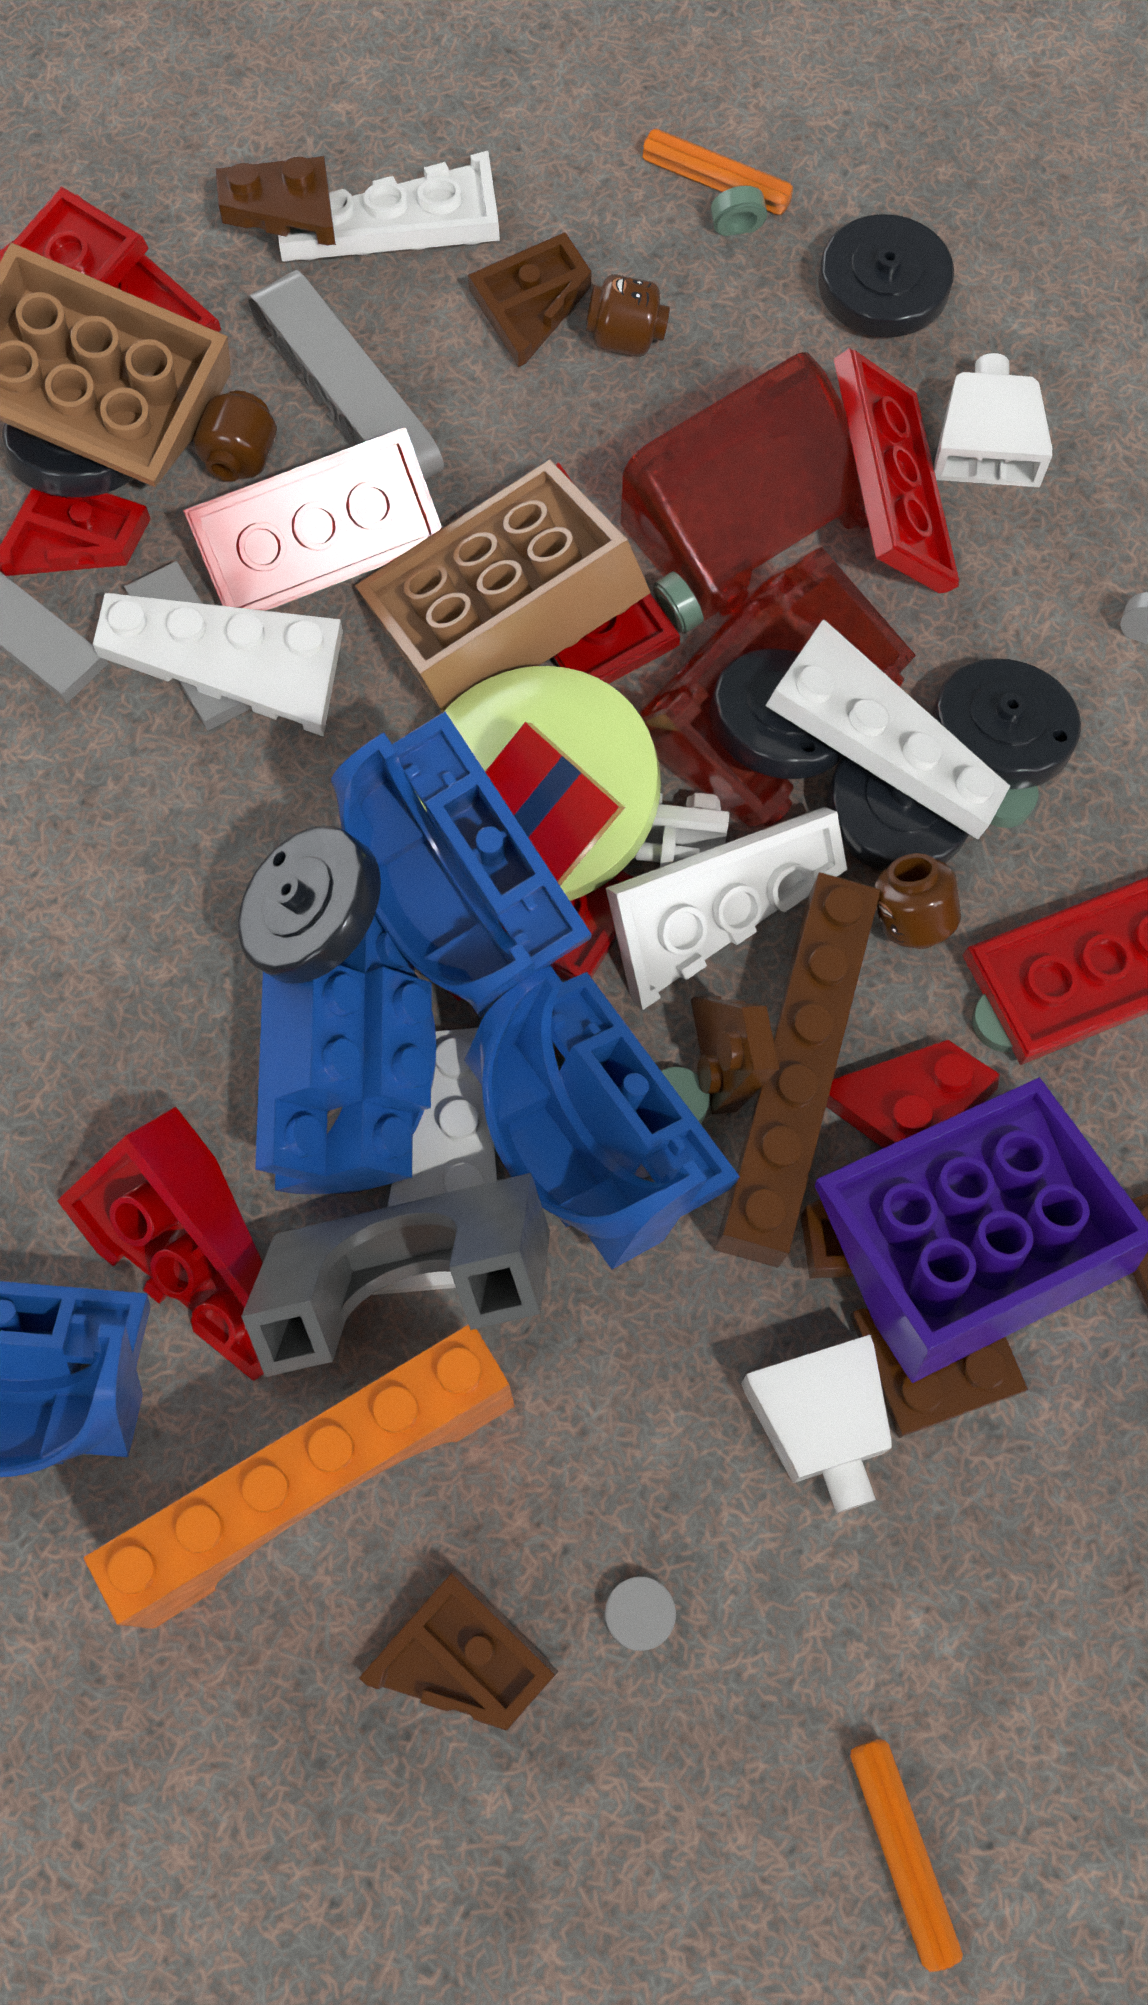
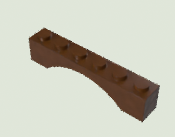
M821 872L817 875L806 901L773 1037L779 1070L759 1090L736 1168L740 1178L729 1192L714 1248L715 1251L776 1268L781 1265L790 1252L881 889Z

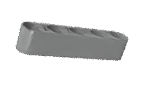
M294 270L247 297L250 311L259 328L261 329L265 326L272 334L268 338L289 366L293 364L297 366L301 372L298 378L319 404L325 402L331 412L327 415L349 443L355 441L358 445L405 427L424 480L444 470L443 458L430 433L300 271Z

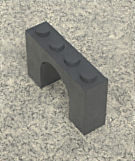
M527 1173L274 1234L241 1316L265 1377L333 1362L344 1324L350 1313L363 1300L380 1289L420 1274L451 1272L470 1330L541 1314L550 1229L532 1174Z

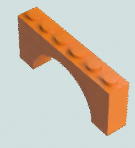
M468 1324L84 1556L83 1559L117 1625L154 1629L216 1591L217 1583L237 1564L323 1505L416 1454L444 1443L460 1441L515 1407L510 1384L478 1330H470Z

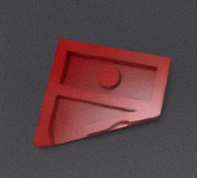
M32 488L0 545V572L5 576L127 566L151 520L148 509L145 505L109 493L91 497H62Z
M945 1040L833 1079L826 1107L882 1148H886L984 1103L998 1089L1000 1074L950 1040Z

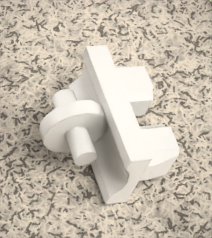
M695 792L692 796L687 797L686 807L663 805V794L660 793L657 814L652 828L634 858L641 861L658 862L661 868L723 845L726 842L729 812L721 811L719 797L714 794Z

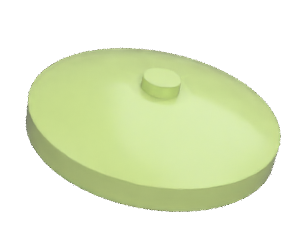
M533 666L506 671L490 677L467 690L447 707L444 712L447 713L484 771L488 769L525 722L532 723L626 807L560 886L570 901L600 888L621 872L635 857L644 844L657 814L661 789L660 767L647 726L634 706L619 691L599 678L582 671L556 666Z

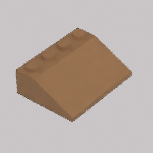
M10 243L0 261V421L156 487L194 438L207 403L214 396L221 394L231 374L228 336Z
M550 459L355 585L369 609L441 713L467 690L490 677L518 668L541 665L565 648L576 644L582 637L605 622L624 613L630 606L651 593L628 539Z

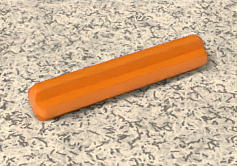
M656 128L650 131L644 142L642 157L645 161L720 192L737 186L756 187L764 195L768 212L782 215L791 202L793 186L790 182Z
M875 1739L860 1744L851 1750L850 1757L921 1963L929 1972L951 1968L962 1961L963 1953L890 1745L882 1739Z

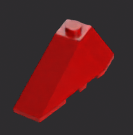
M174 1107L125 1135L72 1185L57 1202L96 1253L112 1266H115L123 1256L130 1260L151 1278L145 1284L143 1289L145 1293L159 1304L167 1296L179 1300L192 1311L191 1324L193 1332L251 1380L255 1381L264 1373L241 1316L263 1262L216 1157L178 1108Z

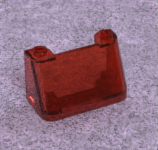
M801 352L788 358L650 441L630 458L622 475L620 524L663 576L674 571L686 582L702 610L704 621L718 612L721 616H727L735 612L743 605L749 595L747 588L751 581L752 570L835 518L847 529H852L856 525H859L862 529L869 527L848 429L847 413L826 371L808 352Z
M823 547L782 567L762 582L638 712L649 730L657 757L705 794L716 795L723 808L750 827L760 824L769 827L781 819L793 804L789 795L794 789V784L789 779L767 776L744 766L735 760L717 740L710 723L709 706L717 679L723 669L737 657L755 650L778 648L801 652L823 619L899 687L905 679L900 673L916 656Z

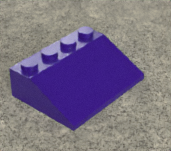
M1040 1077L822 1176L815 1183V1188L873 1322L912 1383L1135 1272L1148 1252L1147 1220Z

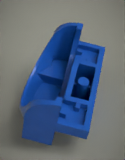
M446 712L441 713L391 744L384 732L353 753L333 774L331 783L336 793L341 828L366 845L372 851L379 866L381 890L375 916L381 926L388 932L396 947L418 971L433 983L468 1001L479 1017L486 1014L490 1007L513 986L591 939V932Z
M375 915L368 931L356 949L329 973L309 982L292 984L279 981L263 972L255 1170L275 1174V1191L294 1194H351L412 1178L413 1134L419 1125L424 1110L431 1108V1090L436 1069V1030L432 1011V982L419 979L414 972V966L396 947L388 932L384 930ZM343 1107L332 1128L327 1133L328 1111Z
M549 965L513 986L486 1012L464 1061L482 1085L486 1121L496 1151L511 1177L527 1173L532 1174L542 1208L560 1218L566 1228L571 1225L575 1229L587 1234L611 1270L663 1242L680 1217L731 1190L740 1178L588 972L562 982ZM553 1043L565 1058L560 1070L556 1062ZM650 1175L654 1182L645 1180L644 1178Z
M0 1281V1477L29 1474L56 1464H63L64 1461L82 1454L129 1457L143 1397L136 1367L151 1308L147 1293ZM82 1364H91L80 1371Z

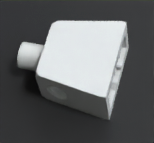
M997 353L983 355L975 363V373L962 372L956 375L933 466L936 480L1040 487L1052 458V444L1039 382L1033 377L1009 375V360L1004 355Z
M871 1335L746 1374L741 1383L744 1393L793 1483L823 1474L836 1513L876 1500L862 1461L884 1454L892 1448Z

